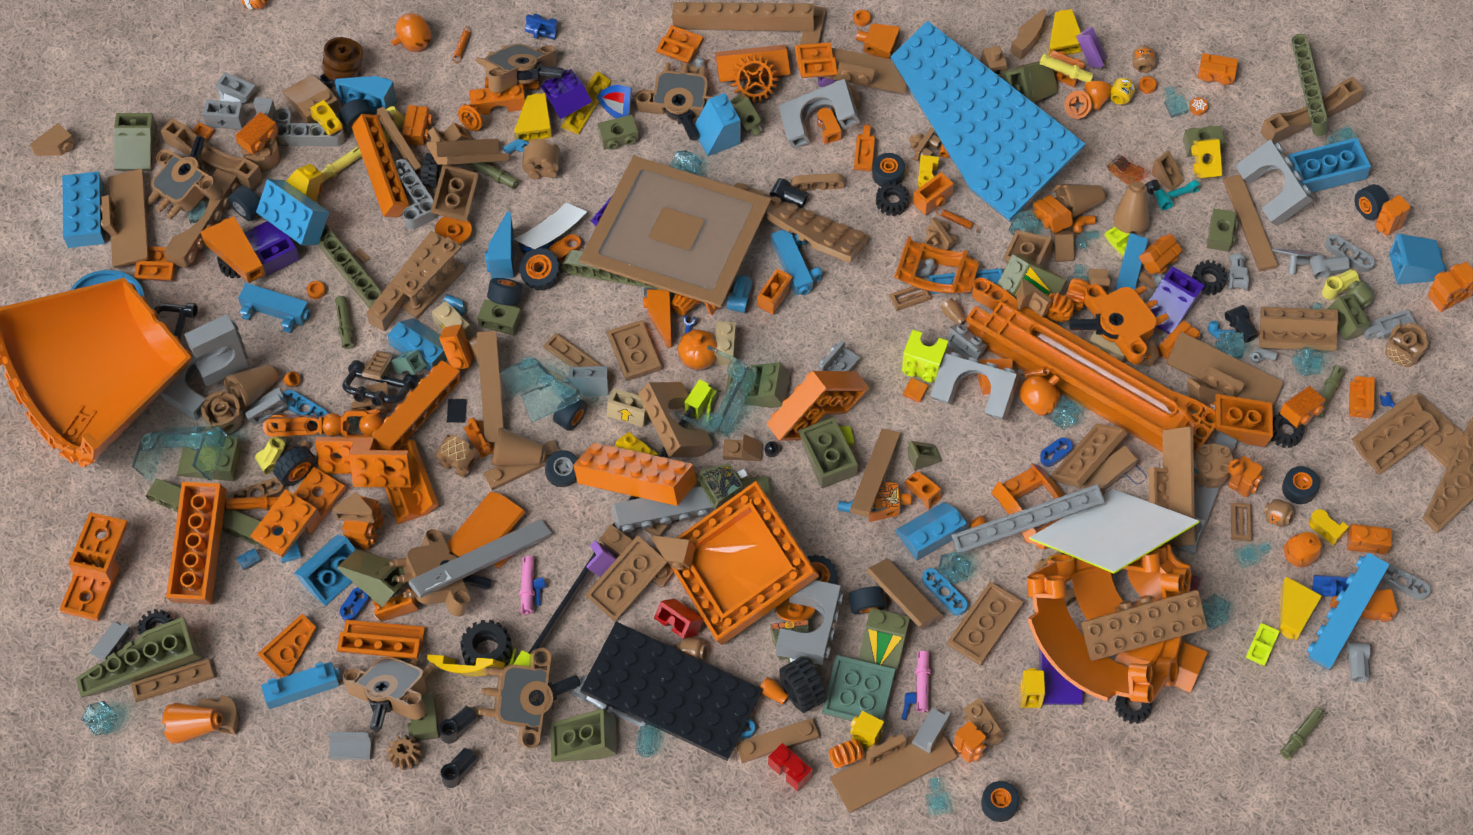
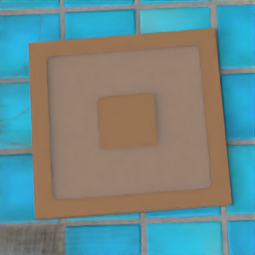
M633 155L579 262L721 308L769 207L771 198Z

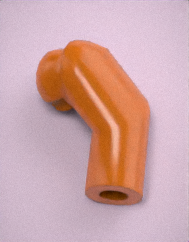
M1095 216L1078 217L1072 224L1073 232L1082 233V226L1095 224Z

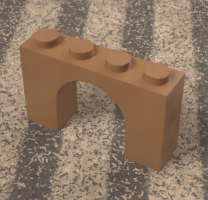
M649 382L638 393L669 457L702 456L713 446L705 429L689 430L683 428L675 422L668 409H679L688 397L682 382Z

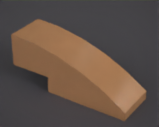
M1044 8L1019 28L1018 37L1012 41L1010 52L1019 60L1029 53L1041 34L1046 14Z
M1123 446L1099 465L1097 470L1079 487L1080 490L1098 484L1101 492H1103L1120 480L1122 475L1134 468L1137 458L1126 446Z

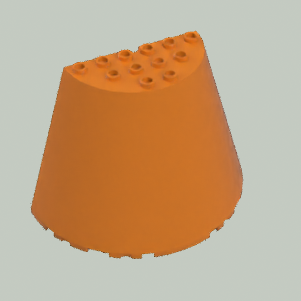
M126 278L0 307V366L3 365L6 370L4 374L7 380L6 383L13 392L18 404H23L28 409V412L25 413L47 443L53 449H55L53 444L63 448L59 455L65 457L71 464L78 462L80 467H86L94 463L189 366L192 359L190 351L183 348L179 338L173 336L165 322L158 321L159 316L157 312L148 306L146 299L137 293L135 286L129 283ZM80 405L85 406L83 411H81L84 414L90 415L93 410L97 411L74 444L70 443L74 436L70 437L68 432L65 439L60 435ZM79 416L70 428L74 429L76 434L86 421V419L83 422L79 421Z

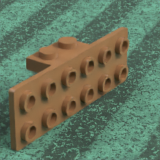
M832 48L837 75L825 76L823 78L837 81L845 79L847 83L905 93L907 84L891 59Z
M140 168L108 177L109 195L102 196L100 210L103 214V219L101 220V226L111 236L112 266L114 268L149 259L144 172Z
M1183 332L1179 333L1166 362L1167 365L1230 396L1272 403V408L1283 384L1281 380Z
M1193 427L1163 430V468H1149V502L1195 519ZM1195 526L1164 544H1170L1171 547L1195 545Z
M1197 590L1160 600L1153 596L1151 597V595L1141 596L1139 600L1134 602L1130 600L1121 602L1120 606L1114 607V613L1081 622L1091 661L1207 628Z
M943 732L931 753L912 744L916 734L906 739L903 734L898 736L892 735L883 744H875L868 748L866 759L831 776L830 781L848 812L851 813L955 760L956 754Z

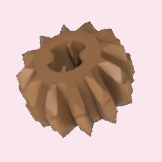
M405 734L404 738L401 739L397 735V742L390 741L391 747L387 748V753L389 754L387 757L388 761L392 762L395 768L400 765V769L404 770L405 765H408V768L412 769L411 763L418 764V757L422 756L420 751L421 745L416 743V738L414 737L409 739L408 735Z

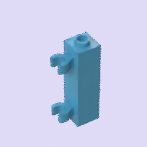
M785 230L771 233V243L784 272L792 276V290L795 296L800 294L806 295L813 290V281L822 280V271L820 267H817L809 272L797 247L805 245L806 242L798 239V234L792 236L791 232L788 233Z
M245 283L238 297L242 307L240 310V314H243L242 319L250 320L254 310L282 319L281 326L284 327L283 331L291 333L294 323L303 326L305 320H308L311 315L307 301L249 283Z
M320 662L315 664L313 668L277 680L276 678L267 680L268 683L262 684L261 687L269 709L339 687L338 680L341 679L338 667L334 668L332 662L325 664Z

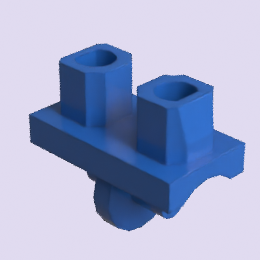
M536 13L533 16L527 14L525 32L534 34L536 39L542 36L555 40L558 21L553 18L549 20L543 19L541 15Z
M1313 575L1312 591L1321 596H1338L1341 590L1345 591L1349 585L1346 583L1348 577Z

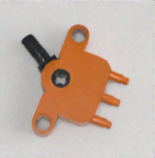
M1091 284L1086 288L1084 303L1095 319H1071L1069 327L1071 330H1096V335H1101L1105 340L1114 342L1130 363L1138 365L1144 361L1147 351L1144 341L1151 338L1155 327L1165 322L1169 316L1165 313L1155 317L1150 309L1158 304L1157 300L1154 299L1144 303L1139 296L1147 290L1144 285L1134 290L1129 287H1122L1107 295L1101 286Z

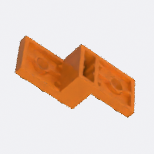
M316 437L315 446L319 470L323 473L351 474L353 487L411 488L412 476L408 451L376 450L374 437ZM333 453H339L342 457L336 458L333 456ZM391 466L395 471H388L385 467Z
M313 467L294 494L286 489L283 491L250 537L284 558L304 530L310 534L315 531L345 491V485ZM317 489H322L323 494L315 497L314 492ZM276 528H283L282 534L278 536L273 534Z
M89 512L68 563L74 575L59 610L61 613L99 622L120 569L115 561V556L128 527L127 520ZM100 532H107L106 537L98 539L97 535ZM90 594L91 598L88 601H81L83 595Z

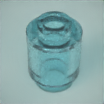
M643 725L637 731L635 751L639 753V756L650 757L655 754L658 735L655 727Z

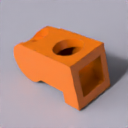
M829 108L820 109L817 113V125L823 129L822 141L824 145L841 140L842 131L833 112Z
M915 471L904 481L906 488L922 500L928 509L941 500V489L920 472Z

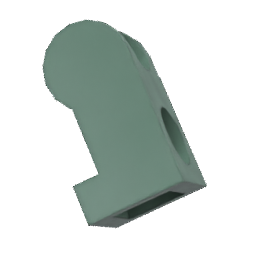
M418 349L403 352L399 357L391 361L392 368L398 374L409 371L411 375H415L427 366Z

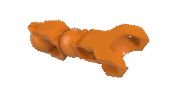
M348 409L342 416L336 413H328L320 417L316 415L274 414L264 422L263 431L268 436L280 437L314 435L318 432L319 435L324 433L329 437H336L340 434L343 437H371L374 430L382 426L383 420L378 415L381 412L379 409ZM349 416H362L359 421V428L362 433L349 432ZM309 421L317 422L318 428L315 430L311 429L308 425ZM273 423H277L278 428L273 426Z

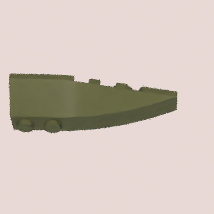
M181 617L143 632L139 638L124 645V648L117 653H112L107 657L108 659L100 664H96L78 676L76 681L80 696L83 698L179 668L200 660L202 657L194 634L185 618Z

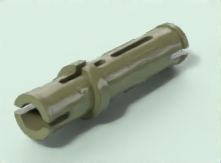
M487 162L468 164V166L495 179L497 183H502L513 190L519 184V179Z
M338 296L335 298L339 321L338 333L341 335L342 348L350 349L354 347L347 297Z
M1334 366L1329 378L1324 382L1325 387L1321 395L1326 401L1323 405L1324 410L1317 416L1318 418H1323L1335 390H1338L1340 386L1339 382L1345 373L1344 368H1341L1339 371L1341 366Z
M1315 707L1298 730L1289 736V741L1280 750V754H1283L1282 757L1291 760L1295 752L1304 746L1306 738L1325 717V713H1322L1323 711L1320 708Z

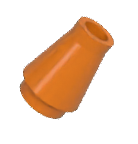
M767 677L759 687L762 689L761 695L777 701L781 705L789 696L773 678Z

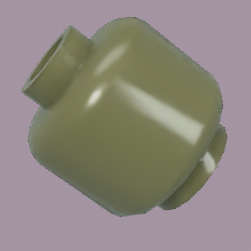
M1356 280L1347 286L1349 290L1346 292V295L1354 294L1361 309L1374 301L1372 299L1374 292L1366 281L1358 282Z

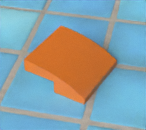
M671 25L666 36L662 37L656 52L689 64L704 39L703 36Z
M831 42L795 46L797 63L802 78L837 75Z
M148 246L149 259L136 262L134 278L139 280L172 281L176 265L173 262H167L164 253L166 247Z

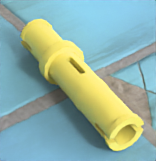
M1043 54L1040 59V65L1066 74L1071 79L1076 78L1086 83L1092 80L1093 73L1080 69L1077 65H1070L1046 54Z
M356 146L334 163L327 164L325 169L320 171L323 173L321 184L331 177H336L338 172L362 157L359 147Z

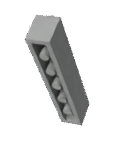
M701 486L692 488L678 506L639 498L614 503L611 509L615 527L624 533L631 532L634 528L639 527L647 529L652 527L653 524L658 523L667 525L673 520L678 519L686 521L693 516H698L699 518L706 517L715 510Z

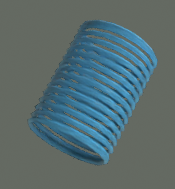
M254 548L236 557L243 570L245 567H249L250 564L253 565L261 560Z

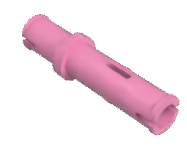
M532 556L522 558V586L519 591V597H521L520 613L528 615L529 611L531 614L533 613L535 558Z
M928 651L917 652V668L915 669V675H917V712L929 711V676L931 675V669H929L930 653Z

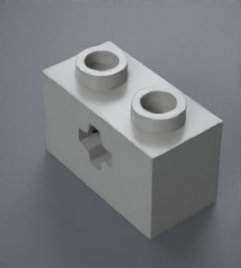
M206 100L203 117L206 126L241 130L244 124L245 112L242 102Z

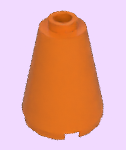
M173 703L166 706L162 718V724H166L167 731H164V735L172 744H179L218 730L223 723L222 714L217 709L183 703Z

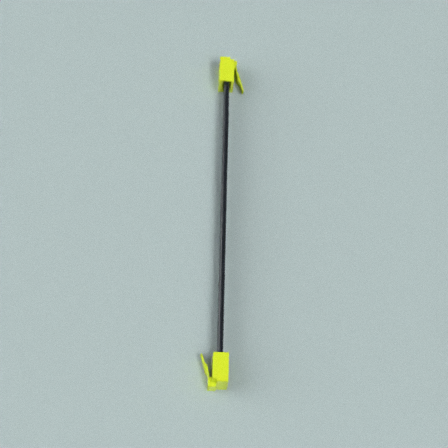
M699 379L685 400V414L679 422V425L683 428L687 427L693 417L699 419L708 405L705 425H707L711 413V405L717 397V391L709 387L708 383ZM663 446L658 456L666 458L668 454ZM631 496L629 500L639 499L640 497ZM595 552L530 651L527 653L522 650L516 661H514L517 652L515 648L509 665L528 666L531 652L543 647L592 571L587 568V565L596 556Z

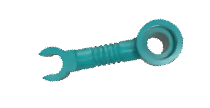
M1193 180L1186 186L1167 193L1163 189H1159L1154 193V196L1158 201L1159 208L1164 211L1172 208L1174 205L1172 198L1186 193H1196L1200 191L1198 186L1201 184L1198 180Z

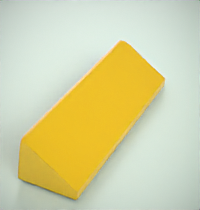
M597 70L585 86L592 102L567 115L560 127L579 135L599 103L597 95L610 85L611 80Z

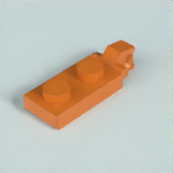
M864 124L863 134L857 135L854 170L872 171L875 137L870 135L871 125Z

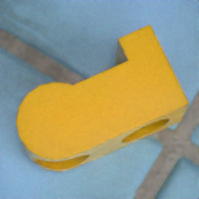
M325 100L310 107L312 118L322 126L329 136L343 128L336 114Z
M921 155L918 188L934 177L932 170H938L939 157Z
M1322 509L1313 511L1309 519L1311 529L1333 546L1346 534L1349 528L1344 522L1340 525L1337 524Z

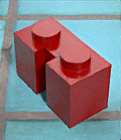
M675 598L660 601L654 619L662 625H672L671 631L682 639L697 636L704 619Z
M783 743L768 756V765L779 775L784 772L786 774V782L797 792L812 778V769Z

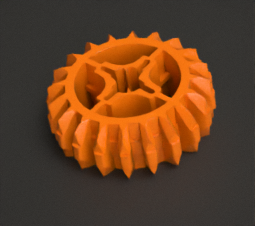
M756 54L752 55V60H750L749 55H746V62L740 58L741 65L734 64L738 68L737 71L731 70V73L735 74V77H730V80H735L731 87L737 86V89L733 91L735 94L740 91L748 99L752 97V103H755L756 97H758L759 102H762V95L765 99H768L769 97L766 93H774L770 88H777L776 84H772L773 81H778L777 77L773 78L772 74L777 73V70L771 72L770 69L774 67V64L767 66L769 59L762 62V55L759 56L758 60H756ZM752 63L760 65L755 72H750L744 67ZM764 69L768 74L767 85L761 80V74ZM740 73H743L747 78L744 88L740 85ZM755 74H757L758 82H760L761 84L757 82L751 83L749 75L754 76ZM754 85L764 89L757 94L748 93V90Z

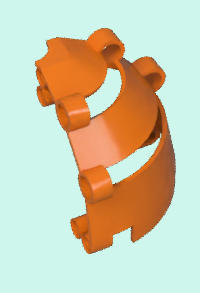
M1170 544L1159 546L1123 568L1127 569L1129 580L1140 596L1151 595V597L1153 596L1160 600L1190 591L1191 565L1178 560L1173 554ZM1058 554L1048 557L1046 566L1027 576L1028 597L1033 598L1035 613L1028 618L1032 634L1047 660L1070 683L1101 700L1109 701L1114 695L1129 697L1132 702L1143 703L1153 702L1164 686L1173 687L1178 676L1176 659L1182 636L1123 652L1135 658L1151 661L1148 664L1131 663L1127 667L1108 657L1094 661L1089 659L1085 638L1073 622L1064 601L1066 596L1065 585L1072 579L1076 600L1086 620L1115 612L1114 607L1120 606V603L1123 602L1114 586L1111 572L1070 555Z

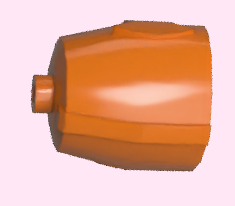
M1311 532L1296 534L1283 546L1286 559L1294 566L1301 568L1316 562L1320 557L1322 548L1319 537Z

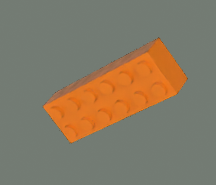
M594 442L573 465L578 484L675 506L680 504L697 483L694 466L691 463Z
M182 482L166 594V598L173 603L212 605L227 489L220 483Z

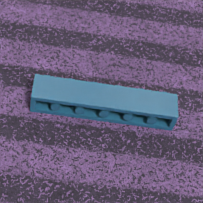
M1369 552L1365 557L1360 556L1355 565L1359 568L1355 574L1351 572L1346 581L1349 585L1345 591L1341 590L1336 600L1339 603L1336 608L1331 607L1326 616L1329 619L1327 624H1322L1316 635L1319 638L1316 643L1312 641L1306 652L1310 654L1307 659L1327 670L1332 667L1390 564Z

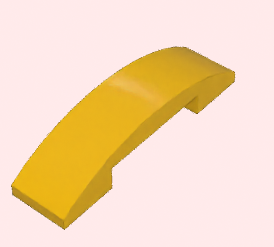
M427 655V659L434 663L435 666L468 677L489 675L484 673L485 667L503 668L505 663L498 660L477 658L475 666L455 665V659L442 655Z

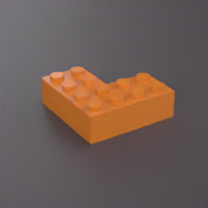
M811 371L806 375L803 383L794 389V393L783 401L779 410L771 415V419L766 424L779 441L801 440L799 430L816 424L824 414L848 413L867 392L869 387L857 371Z

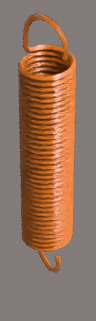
M465 28L453 58H456V55L460 59L470 36V32L466 31Z
M943 209L940 215L970 230L971 226H973L972 221L946 209Z
M1047 367L1027 370L1021 376L1024 375L1026 379L1036 375L1045 376L1052 369L1049 370Z

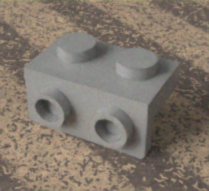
M959 323L949 328L951 333L947 338L948 345L967 360L969 357L979 360L987 345L982 342L980 337L968 331L966 326Z
M841 340L838 345L835 344L831 348L827 358H822L818 365L819 371H851L860 361V357L845 348V342Z

